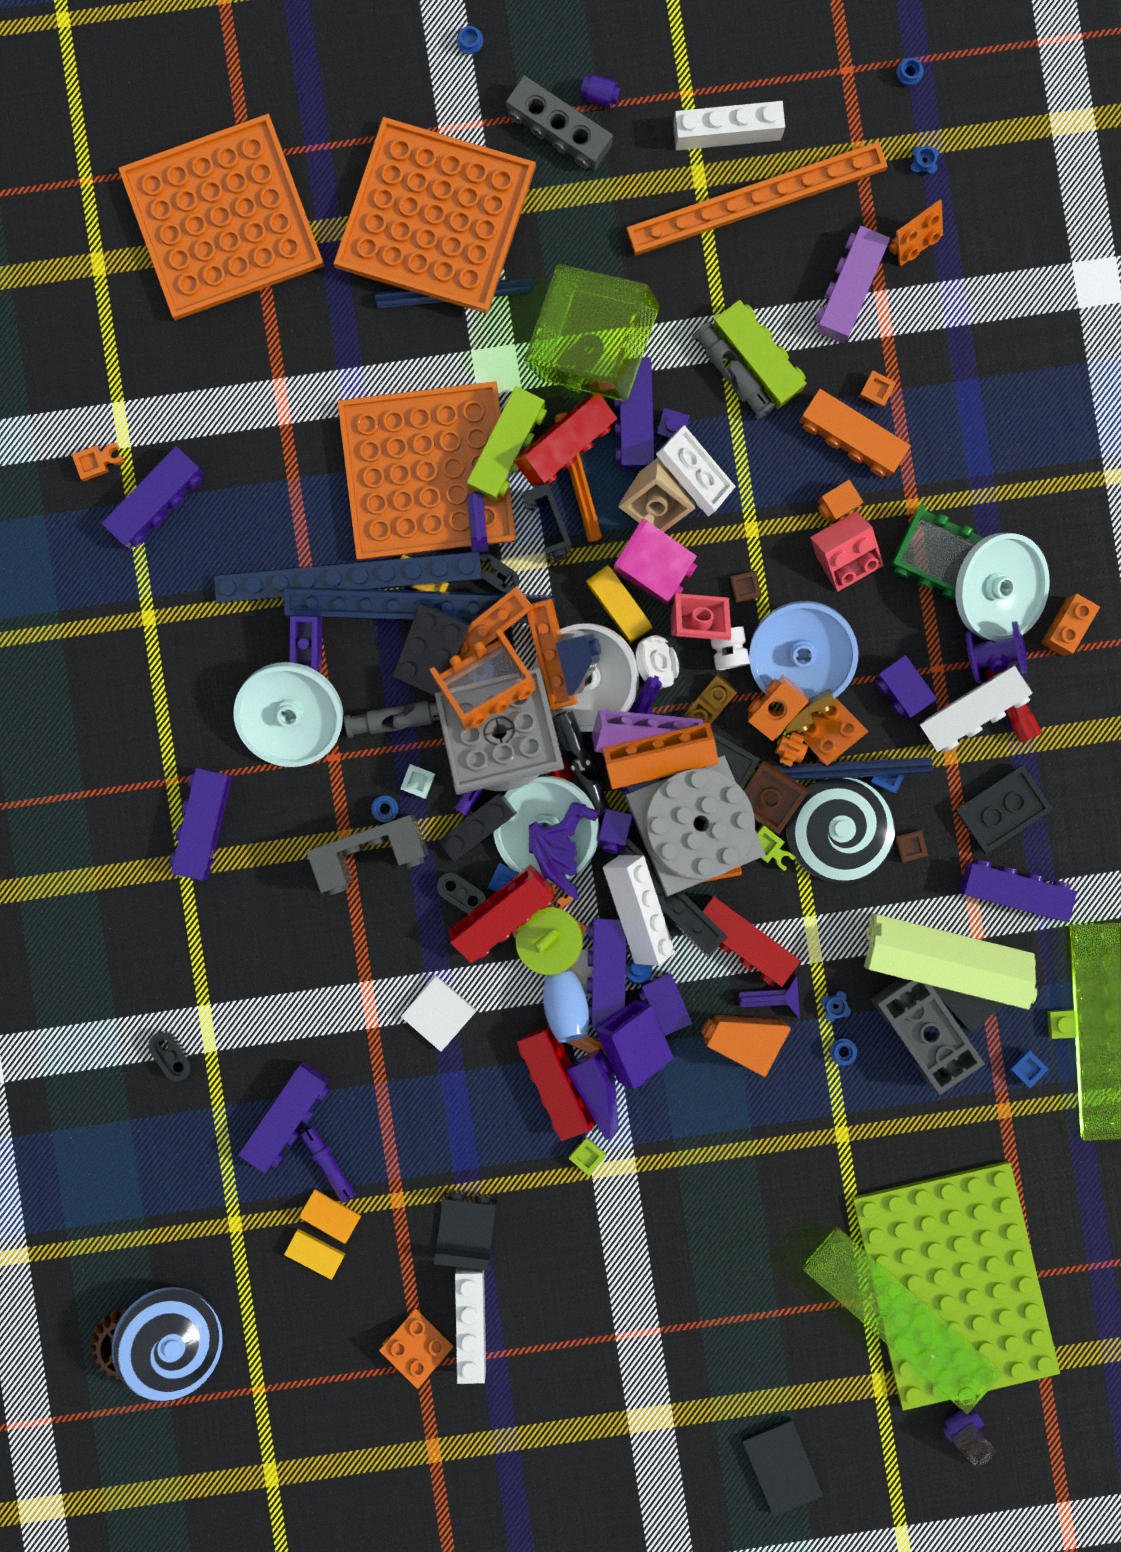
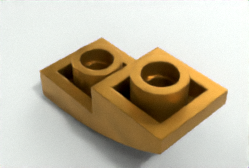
M717 674L682 717L703 719L704 723H710L711 725L737 694L738 690Z
M831 689L810 698L809 702L786 726L787 732L794 731V733L806 731L810 728L809 725L813 724L812 712L821 714L829 711L831 705L835 704Z

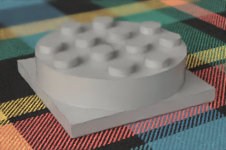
M540 667L528 670L534 679L536 690L528 698L515 701L504 712L493 714L479 727H471L468 730L464 729V726L443 693H435L457 795L479 789L492 791L513 790L530 783L540 774L564 769ZM518 673L449 689L463 713L466 714L522 681ZM500 733L506 734L502 738L503 743H501L500 739L495 738Z
M725 755L718 758L719 764L686 770L625 795L665 896H670L710 878L723 875L734 868L765 856L755 831V819L751 803L742 788L735 782ZM696 817L702 821H707L703 823L704 826L701 832L694 828L693 822Z

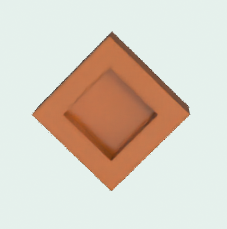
M872 371L859 397L883 409L897 382Z

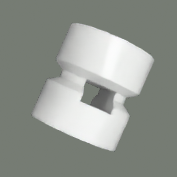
M743 627L731 628V640L711 639L712 648L717 650V653L714 655L716 670L737 668L750 664L748 650L743 647V644L746 642ZM733 648V654H728L726 649Z

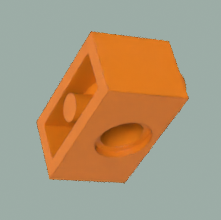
M1077 593L1067 597L1041 644L1063 657L1073 654L1100 606Z
M784 675L778 680L774 678L765 689L767 693L761 699L756 698L747 709L749 711L748 722L772 741L809 702L808 695ZM774 701L783 704V707L778 711H773L768 706Z

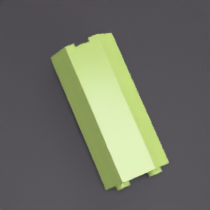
M871 913L865 939L870 940L864 964L865 968L1025 1009H1030V1005L1035 1002L1037 989L1035 988L1036 961L1034 953Z

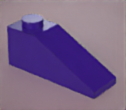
M600 1048L576 1059L566 1071L605 1140H609L619 1127L615 1074L608 1057Z

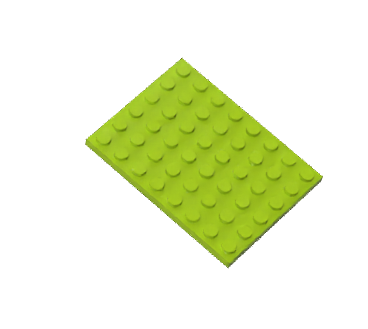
M1009 1161L852 1197L899 1401L903 1411L1060 1374L1014 1175Z

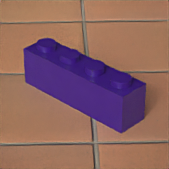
M651 357L619 358L618 367H613V382L619 383V393H614V410H619L620 419L615 420V436H620V446L615 447L616 463H621V471L642 470L654 461Z
M176 446L101 524L124 546L131 550L134 547L137 548L147 539L146 534L152 528L155 529L164 522L165 515L170 509H176L184 500L183 496L190 489L194 490L201 484L202 476L205 473Z
M196 768L195 773H191L188 781V788H191L189 799L186 798L182 806V814L185 815L183 824L178 826L176 832L177 850L172 852L169 866L172 867L171 874L201 881L208 880L233 776Z
M976 859L975 863L966 862L958 893L1069 923L1077 891L1069 889L1070 884L1053 880V884L1043 882L1044 877L1027 873V877L1017 875L1018 870L1002 866L1000 871L991 868V862Z
M593 917V923H588V940H593V950H588L587 966L593 967L592 977H587V993L592 994V1004H588L589 1020H591L592 1028L600 1027L625 1008L626 936L620 918Z
M303 1062L238 1156L264 1174L270 1167L275 1170L284 1157L280 1153L285 1145L290 1147L299 1135L295 1131L299 1124L303 1123L305 1125L314 1113L310 1109L314 1102L317 1100L321 1103L330 1090L326 1087L330 1079Z

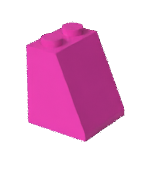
M642 518L616 561L613 572L668 605L670 600L674 601L675 593L681 594L684 589L679 586L683 578L690 579L697 565L693 562L697 556Z

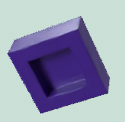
M664 408L656 436L670 439L682 426L685 425L687 427L690 415Z

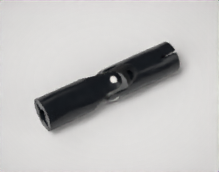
M567 710L552 716L556 736L568 762L575 785L587 795L595 810L599 811L598 816L605 814L606 809L611 810L588 753L573 710Z

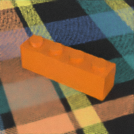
M822 389L818 390L799 421L803 424L804 430L813 435H821L829 446L835 449L840 447L848 452L850 459L857 463L864 462L879 477L886 476L889 478L911 447L905 441Z
M710 723L603 747L612 789L676 775L686 770L707 768L719 764Z

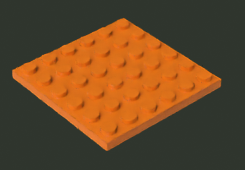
M269 113L118 168L174 320L325 266Z
M383 117L334 261V267L488 314L535 172L536 162Z
M497 381L338 400L357 560L362 561L471 547L467 495L476 491L468 488L467 481L501 416ZM510 487L505 497L500 496L497 502L483 495L488 545L516 542Z

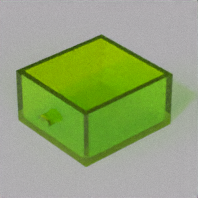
M557 264L523 361L542 381L562 385L569 390L577 392L585 391L593 394L599 392L601 396L627 402L660 305L647 284Z

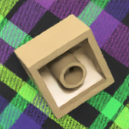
M658 457L638 473L620 501L619 508L640 523L642 518H644L662 532H665L693 511L696 502L680 486L675 476L661 463Z

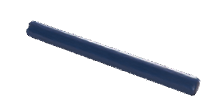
M532 278L499 280L494 297L532 293ZM406 289L375 293L377 308L446 302Z
M930 757L831 762L828 766L824 763L794 764L791 767L775 765L774 767L794 780L926 774L932 773L933 762Z

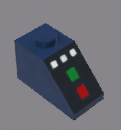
M594 634L555 643L569 696L582 693L600 661L601 647L598 639L594 638Z

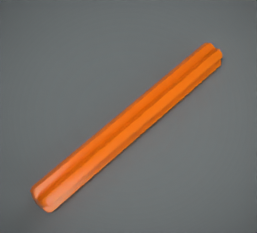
M560 413L556 415L555 422L557 423L567 413ZM578 453L574 456L576 461L568 469L587 539L589 542H596L601 540L602 535L580 454Z

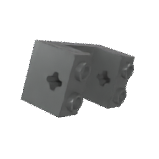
M409 815L307 851L320 892L328 891L329 895H333L349 889L347 884L354 881L345 855L364 850L362 844L368 842L370 847L389 841L387 836H389L398 865L406 864V867L410 868L424 863L423 857L429 855L416 816Z
M899 978L870 998L884 1021L893 1027L917 1064L915 1066L924 1080L939 1095L985 1065L932 985ZM928 1026H934L937 1029V1036L931 1041L925 1040L923 1032Z

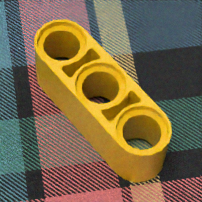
M608 565L586 580L593 594L629 643L634 642L652 629V625Z

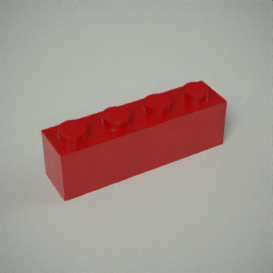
M599 392L590 395L513 461L532 487L540 484H550L557 478L555 474L561 468L562 470L568 468L576 461L574 456L579 452L583 454L594 445L592 441L597 436L601 438L612 429L610 425L617 420V417Z
M530 864L449 929L450 943L471 964L478 958L485 957L494 945L505 941L513 930L518 926L525 925L533 914L550 905L552 899H554L552 886Z
M713 895L709 897L701 908V911L727 935V939L719 947L728 954L733 950L741 956L738 961L749 970H752L753 967L762 972L760 978L772 987L775 983L782 987L801 962V960Z
M549 1026L529 1033L517 1041L519 1053L529 1068L530 1078L537 1086L541 1095V1103L547 1109L552 1120L553 1130L558 1134L560 1140L563 1141L589 1132L596 1125V1122L566 1071L572 1063L563 1043L557 1041Z

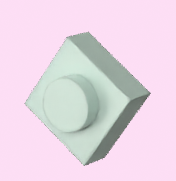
M410 764L400 789L426 799L435 773Z

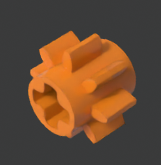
M791 732L790 737L782 735L775 750L776 754L781 755L779 762L790 767L793 762L799 764L802 762L808 749V745L803 743L804 736Z

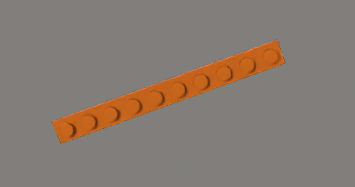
M878 141L629 226L626 231L636 256L886 171L888 166Z

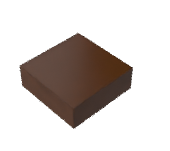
M756 571L729 577L735 604L762 597Z
M922 830L894 836L900 862L903 863L928 856Z

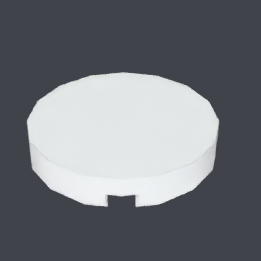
M654 635L644 638L638 644L636 664L644 681L649 676L654 677L656 675L662 682L660 688L662 689L673 685V681L679 673V662L672 647L669 648L666 644L668 641L661 636Z

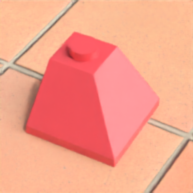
M675 593L671 611V635L731 640L729 598Z

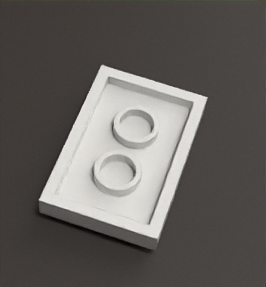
M685 425L677 430L656 453L661 463L669 469L678 480L680 486L691 495L697 506L707 516L714 513L736 487Z

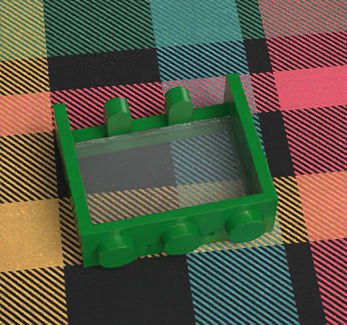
M921 504L915 508L910 523L889 566L895 568L894 573L904 578L912 576L919 579V585L928 589L936 587L943 591V596L956 601V581L960 567L969 551L984 538L973 533V529L969 526L963 525L960 527L949 522V518L945 515L939 514L936 516L925 511L926 506Z

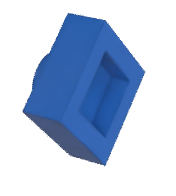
M904 775L873 776L870 783L896 794Z
M499 863L487 888L497 892L517 876L519 872Z
M1028 1049L1008 1067L1029 1088L1049 1070Z

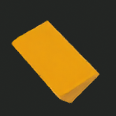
M315 1189L299 1217L337 1240L346 1243L361 1215Z

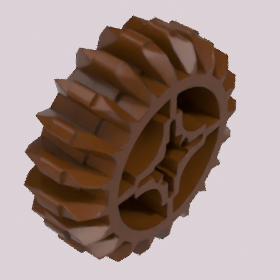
M123 1308L120 1314L115 1310L110 1314V1317L105 1316L101 1320V1324L95 1327L94 1332L96 1334L90 1338V1342L95 1345L91 1346L89 1353L97 1354L92 1359V1363H100V1367L97 1369L98 1372L103 1370L108 1372L106 1380L110 1379L112 1375L116 1376V1384L120 1383L121 1379L113 1364L112 1354L108 1347V1336L112 1338L110 1340L112 1343L117 1324L127 1308Z

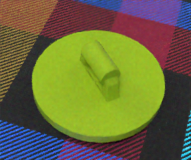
M546 907L545 909L538 910L525 925L519 926L516 934V948L522 962L532 971L544 975L559 974L571 968L578 960L583 947V935L576 919L568 912L555 907Z

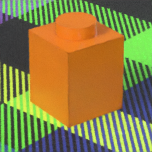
M848 480L823 495L818 500L820 504L818 509L825 520L829 519L831 523H834L858 508L863 501L851 481Z

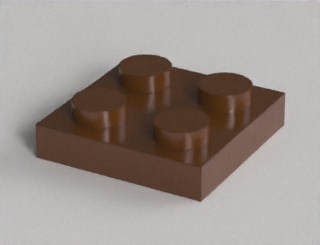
M763 760L743 791L751 803L754 819L775 833L780 834L807 795L809 789Z

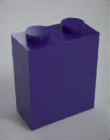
M634 1000L596 1029L617 1081L632 1089L643 1085L648 1078L662 1070L667 1063L674 1059L652 1005Z

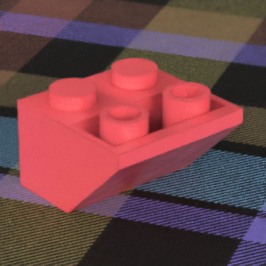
M857 511L810 537L816 557L837 592L884 566L873 528Z

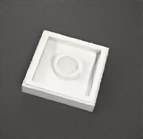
M436 975L401 1017L439 1051H442L477 1010Z

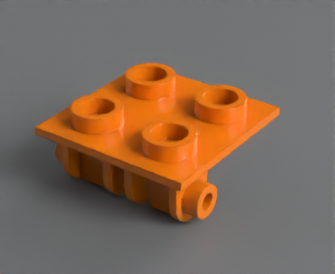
M938 200L896 231L897 237L891 240L888 248L893 255L898 253L900 267L906 262L915 259L921 251L929 245L938 242L943 236L941 200Z
M837 698L834 699L835 704L831 705L829 711L821 714L812 712L813 724L809 725L810 728L806 731L797 733L804 736L806 745L817 755L818 761L826 766L868 733V730Z
M414 1309L391 1337L388 1336L383 1341V1346L379 1352L418 1389L454 1346L417 1309Z

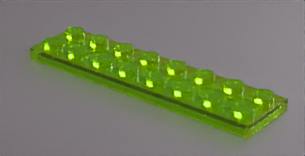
M1121 922L1070 924L1073 999L1077 1025L1076 1057L1081 1139L1084 1141L1121 1139Z
M839 1227L833 1230L802 1266V1269L966 1414L972 1410L1003 1374L995 1364Z

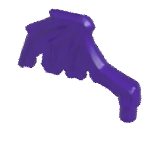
M572 802L569 805L560 823L547 827L541 826L538 822L529 825V853L534 854L544 879L548 878L575 900L579 898L577 886L570 883L563 874L565 873L570 877L577 875V863L572 859V857L577 856V845L568 836L575 835L577 824L583 817L596 821L599 815V811L588 808L586 804Z

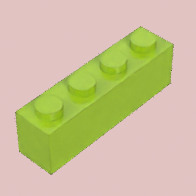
M738 300L714 319L712 328L721 339L727 341L745 365L746 370L750 371L761 384L762 391L771 402L777 404L775 407L780 409L804 389L807 384L804 381L806 379L805 375L798 367L794 368L788 361L789 356L782 346H776L771 339L772 334L769 329L757 322L753 309L748 304L744 305L741 300Z
M515 386L467 481L468 488L482 493L496 502L500 496L505 497L511 485V482L508 481L511 473H517L519 470L513 460L522 453L524 448L527 449L532 444L535 437L532 431L536 424H542L546 416L547 410L544 409L545 400Z

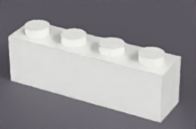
M783 101L675 111L673 122L676 150L780 141L785 129Z
M1013 664L1005 671L1000 672L920 722V726L937 752L942 749L947 752L959 744L957 740L967 735L970 738L983 730L982 724L989 720L995 723L1006 716L1004 711L1014 705L1017 709L1029 702L1028 696L1033 693Z
M619 855L605 865L603 870L634 963L660 966L675 953L644 855Z
M457 1267L455 1273L457 1384L485 1383L484 1270Z

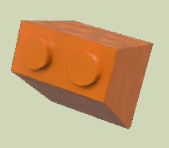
M714 1015L712 1020L707 1019L701 1033L704 1034L702 1039L706 1046L766 1077L791 1028L780 1019Z

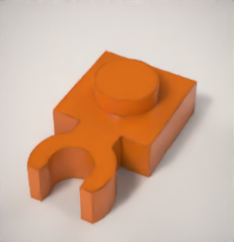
M110 443L102 452L100 447L96 445L72 454L81 480L87 481L108 473L106 465L110 463L112 465L122 464L124 462L123 457L112 458L111 456L114 450L120 449L119 445Z

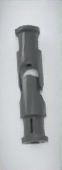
M706 322L693 333L692 338L700 342L707 351L706 356L723 377L732 384L743 402H747L756 413L755 418L757 420L763 418L777 404L768 399L761 390L762 386L750 371L746 370L745 365L727 341L721 339L714 331L712 322ZM723 359L732 361L727 369L723 365Z
M429 701L367 711L366 714L352 717L349 714L344 715L348 738L368 732L372 735L401 730L406 727L430 725L433 721L440 720L437 702L429 703ZM390 715H393L394 718L393 723L384 719Z

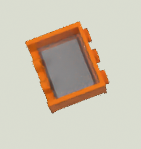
M500 628L495 631L498 641L487 647L482 642L476 643L473 646L475 654L463 661L458 655L452 657L449 661L451 668L445 672L438 674L435 667L429 669L434 682L443 693L465 730L471 727H479L488 717L504 712L510 704L517 700L528 698L536 690L533 677Z

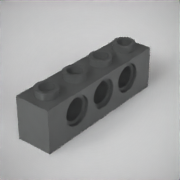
M525 75L506 101L507 113L512 121L517 124L523 123L530 128L533 135L539 139H547L558 152L569 154L584 169L590 168L595 172L612 147L613 134ZM540 108L542 112L535 115L530 113V110ZM559 122L564 127L562 129H554L552 125ZM582 137L586 139V142L584 144H577L573 140Z

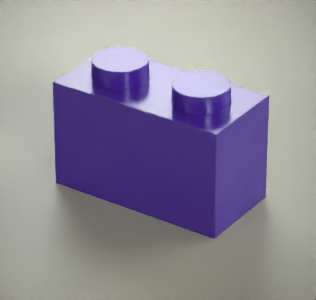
M290 616V663L305 665L316 671L322 670L321 616Z
M906 655L900 657L875 675V678L878 680L875 682L877 688L883 695L888 694L893 701L891 707L899 717L911 718L937 699Z
M670 971L641 984L643 990L638 992L642 1002L652 1005L664 1036L692 1024Z

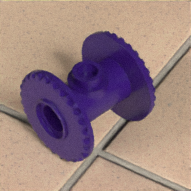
M1017 621L1012 622L1013 636L997 639V642L994 643L988 641L976 644L973 633L971 631L966 632L967 653L976 683H982L981 668L989 667L993 672H1002L1008 668L1010 662L1019 661L1022 674L1028 673L1025 644Z

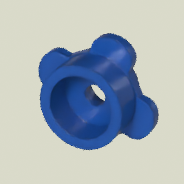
M930 146L915 147L912 151L914 161L911 165V170L914 173L924 171L928 174H934L937 170L935 163L939 154L938 150ZM926 158L927 162H923L922 159Z
M838 991L833 996L825 995L821 998L820 1003L825 1008V1018L828 1021H834L836 1018L848 1017L850 1015L851 1009L845 1001L847 996L844 992ZM834 1004H838L837 1009L833 1008Z

